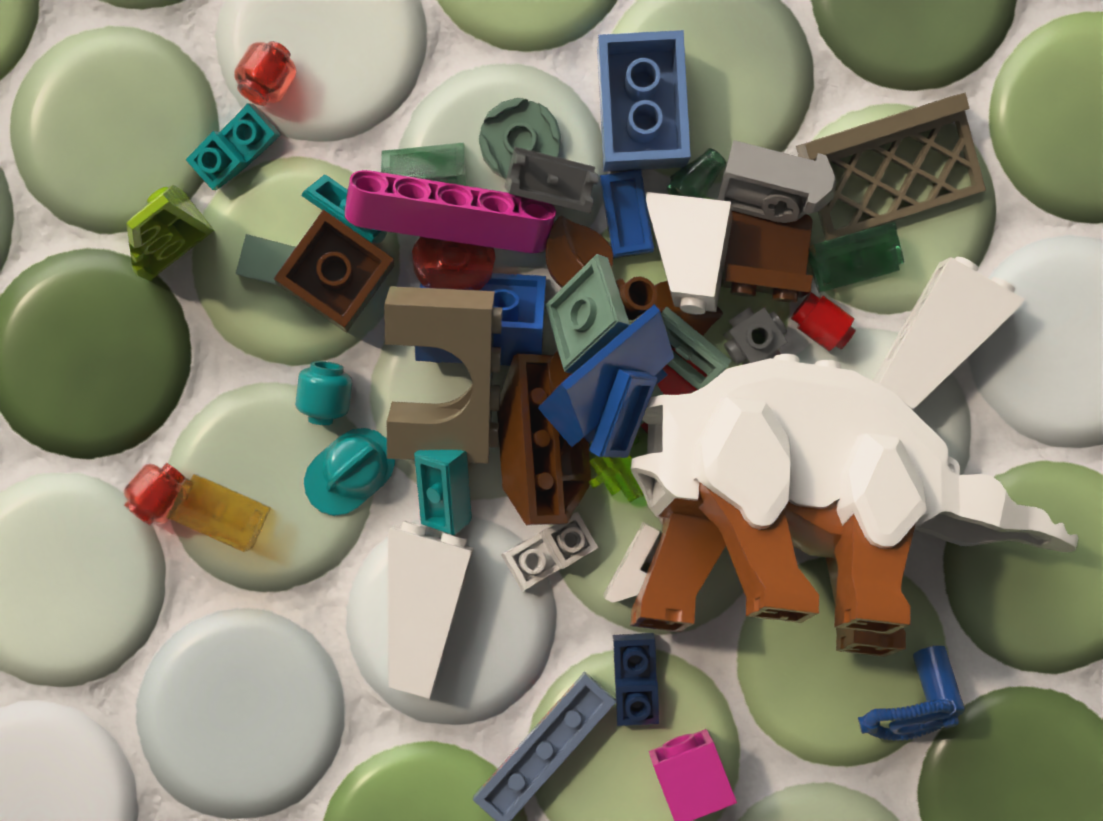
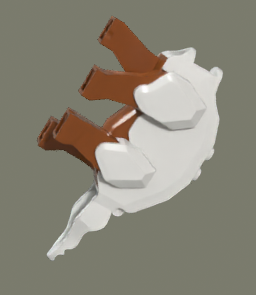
M780 354L776 355L773 359L770 358L728 368L707 386L691 394L651 397L642 419L648 424L647 455L635 457L631 462V472L645 496L648 507L662 524V536L631 610L630 626L681 632L693 625L695 621L696 596L725 547L728 549L746 596V617L803 623L819 614V594L798 568L794 546L808 555L826 557L835 601L834 627L837 633L836 651L885 657L906 650V632L904 627L910 625V605L901 592V584L914 531L929 533L960 546L1014 541L1043 549L1072 552L1076 550L1078 535L1068 534L1063 523L1054 524L1044 510L1016 504L1002 484L992 476L984 474L959 475L960 465L954 458L948 456L949 451L943 439L894 392L853 370L841 369V364L832 360H822L812 365L799 363V357L795 355Z

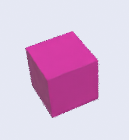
M707 729L694 734L678 736L667 741L661 747L648 751L674 821H693L737 803L714 742Z

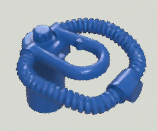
M930 646L913 654L927 702L915 704V706L911 705L910 707L906 706V708L901 707V709L897 707L870 710L864 716L858 717L862 734L868 733L884 740L903 741L912 740L913 737L917 739L942 727L950 728L959 724L958 717L963 714L965 707L945 646ZM880 721H892L889 724V728L880 726Z

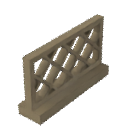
M966 92L796 146L798 157L815 161L818 153L827 156L829 162L845 169L835 188L833 200L818 211L826 241L986 191L965 110L970 109ZM955 122L959 140L951 152L936 144L934 140L942 126ZM931 130L927 138L919 134ZM906 137H911L924 144L913 165L894 155L902 139ZM892 142L888 151L879 147ZM930 148L948 158L938 178L919 169ZM869 149L884 157L874 177L855 168L862 152ZM961 151H963L964 158L959 156ZM853 155L848 164L840 160L841 158ZM890 161L909 170L899 191L880 181ZM955 162L968 169L971 186L956 189L945 183ZM851 173L870 183L859 204L840 194ZM915 175L934 184L927 199L921 202H917L905 195ZM876 187L895 196L887 213L881 215L866 208ZM941 188L949 192L937 196ZM838 199L855 208L856 211L848 225L834 229L830 212ZM901 201L909 204V206L898 209ZM862 213H864V214L868 215L869 217H871V218H868V219L859 221V219H860Z

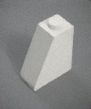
M647 192V208L674 307H680L682 311L690 314H704L705 311L716 312L733 220L731 202Z

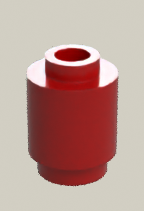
M812 292L805 297L791 317L798 324V330L828 352L835 346L840 350L843 349L856 332V329L851 326L855 319L824 295L818 297Z

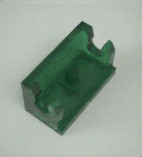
M892 222L819 242L809 247L808 259L818 293L899 271V265L904 264V257L896 231V223Z

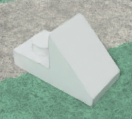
M642 522L604 592L606 600L613 603L639 594L648 572L641 567L644 561L651 564L659 544L657 537L660 531Z

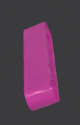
M361 170L356 171L350 177L344 214L351 224L362 228L525 253H540L546 249L547 238L553 226L556 209L552 204L507 192Z

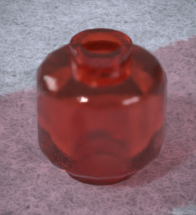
M270 41L269 43L255 42L249 45L234 71V78L238 84L237 89L239 93L250 102L260 106H265L267 103L274 104L280 102L295 79L297 72L294 62L290 59L291 53L289 50L275 41Z
M165 463L162 468L155 464H146L125 487L124 497L128 501L124 504V507L148 526H151L153 522L164 524L169 521L188 497L187 490L181 485L186 478L168 463Z

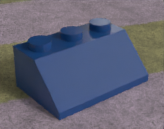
M423 269L420 288L495 291L494 307L502 308L501 334H494L493 347H501V365L510 366L513 356L516 354L542 355L546 276ZM415 346V361L463 363L459 358L446 350L435 347Z
M655 304L563 381L538 407L541 413L571 447L583 437L589 444L592 442L619 369L648 372L657 377L655 386L668 375L663 370V367L674 358L661 312Z

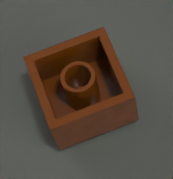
M323 209L273 279L279 287L347 333L393 269L394 258Z

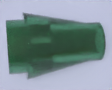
M708 148L701 156L670 176L671 182L666 187L668 194L704 199L719 173L726 166L725 159L716 150Z

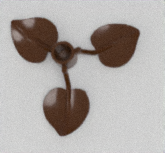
M562 215L556 219L547 238L546 264L551 277L561 288L596 254L607 257L612 268V249L603 236L593 229L572 222ZM640 276L633 277L626 283L621 278L616 280L628 320L637 319L654 304L660 312L667 306L700 335L704 336L709 328L723 315V311L718 306L716 312L705 311L704 314H690L682 311L680 307H674L668 281L660 282L654 286L649 279ZM558 350L552 356L548 367L549 383L553 391L572 375L564 372Z

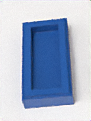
M641 169L600 175L613 259L653 253L654 246Z
M618 370L589 448L590 452L599 457L627 458L629 456L657 382V377L643 371Z

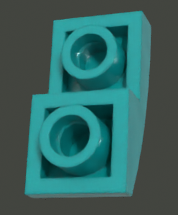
M247 103L220 132L212 131L185 160L207 185L216 191L250 165L281 134L254 104Z

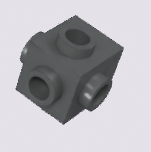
M749 307L729 320L733 328L723 334L727 340L724 347L737 365L773 359L776 355L781 354L778 349L788 343L783 336L787 333V329L782 320L775 312L769 314L765 307L755 314ZM754 329H759L765 338L763 344L753 342L751 334Z

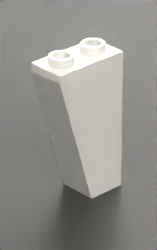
M950 257L939 262L872 380L894 392L912 410L995 332L1025 300L1013 293L1015 291L1013 285L1000 278L993 277L989 279L977 272L979 267L975 263L963 257H956L955 259Z
M403 521L401 527L394 525L390 527L388 533L389 688L430 699L474 548L466 546L467 538L443 532L441 538L425 534L427 527Z

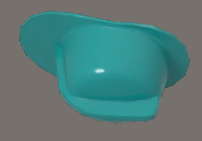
M368 428L352 429L339 436L318 454L307 467L304 477L305 494L311 505L320 512L333 516L348 514L383 487L392 476L395 466V459H387V438L378 431Z

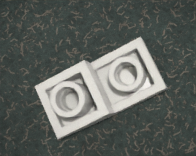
M575 512L572 514L568 524L552 525L501 554L521 591H524L556 571L566 568L596 550L598 546L580 514Z

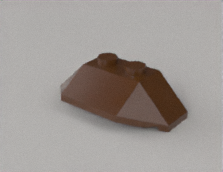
M514 355L500 394L499 411H497L502 488L525 525L568 524L572 517V512L579 505L592 483L588 442L583 437L571 447L538 409L553 392L548 377V367L553 355Z

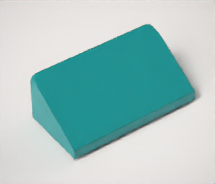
M324 174L303 191L301 195L303 198L321 210L324 209L369 242L381 243L385 239L387 231L358 227L351 224L345 218L344 212L348 189Z
M418 450L414 453L421 524L455 536L472 519L467 452L463 450Z

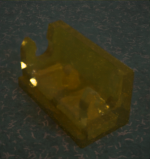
M193 474L191 480L186 479L166 518L245 552L254 548L271 507L198 474Z

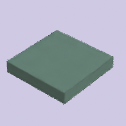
M596 254L545 304L564 372L573 374L630 325L607 257Z

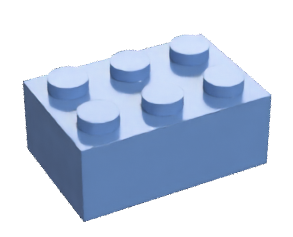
M684 30L598 35L597 61L603 171L686 168L691 158Z

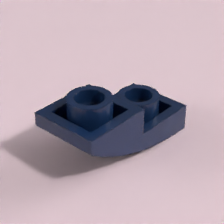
M654 633L613 635L617 726L659 724Z

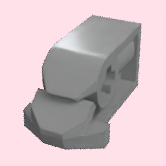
M733 140L717 200L730 201L732 211L775 222H793L805 214L820 211L833 200L836 179L826 155L818 153L814 161Z

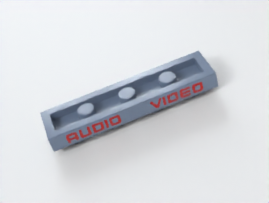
M584 671L473 796V801L495 821H511L616 703V699Z

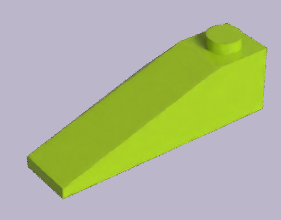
M175 185L169 188L162 187L152 193L147 199L148 204L126 223L132 270L137 276L151 281L215 231L186 193Z

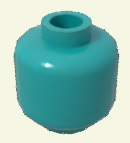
M326 361L311 362L309 368L299 373L295 406L298 411L308 416V422L316 425L333 424V419L341 418L348 413L352 378L343 371L344 367L342 365Z

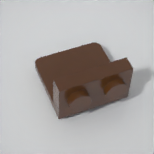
M732 211L733 220L721 287L731 288V294L745 297H755L756 292L773 294V300L782 302H797L798 298L811 293L813 275H806L813 224L812 218L805 214L797 221L782 223Z

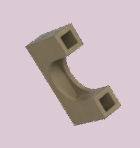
M390 286L384 304L385 345L424 346L446 350L464 363L470 373L472 384L463 395L446 403L392 401L386 421L387 459L415 460L414 453L418 450H463L467 452L468 463L488 464L490 447L498 448L499 423L492 422V411H499L500 385H492L493 373H500L501 347H493L494 334H501L502 308L494 307L495 291Z

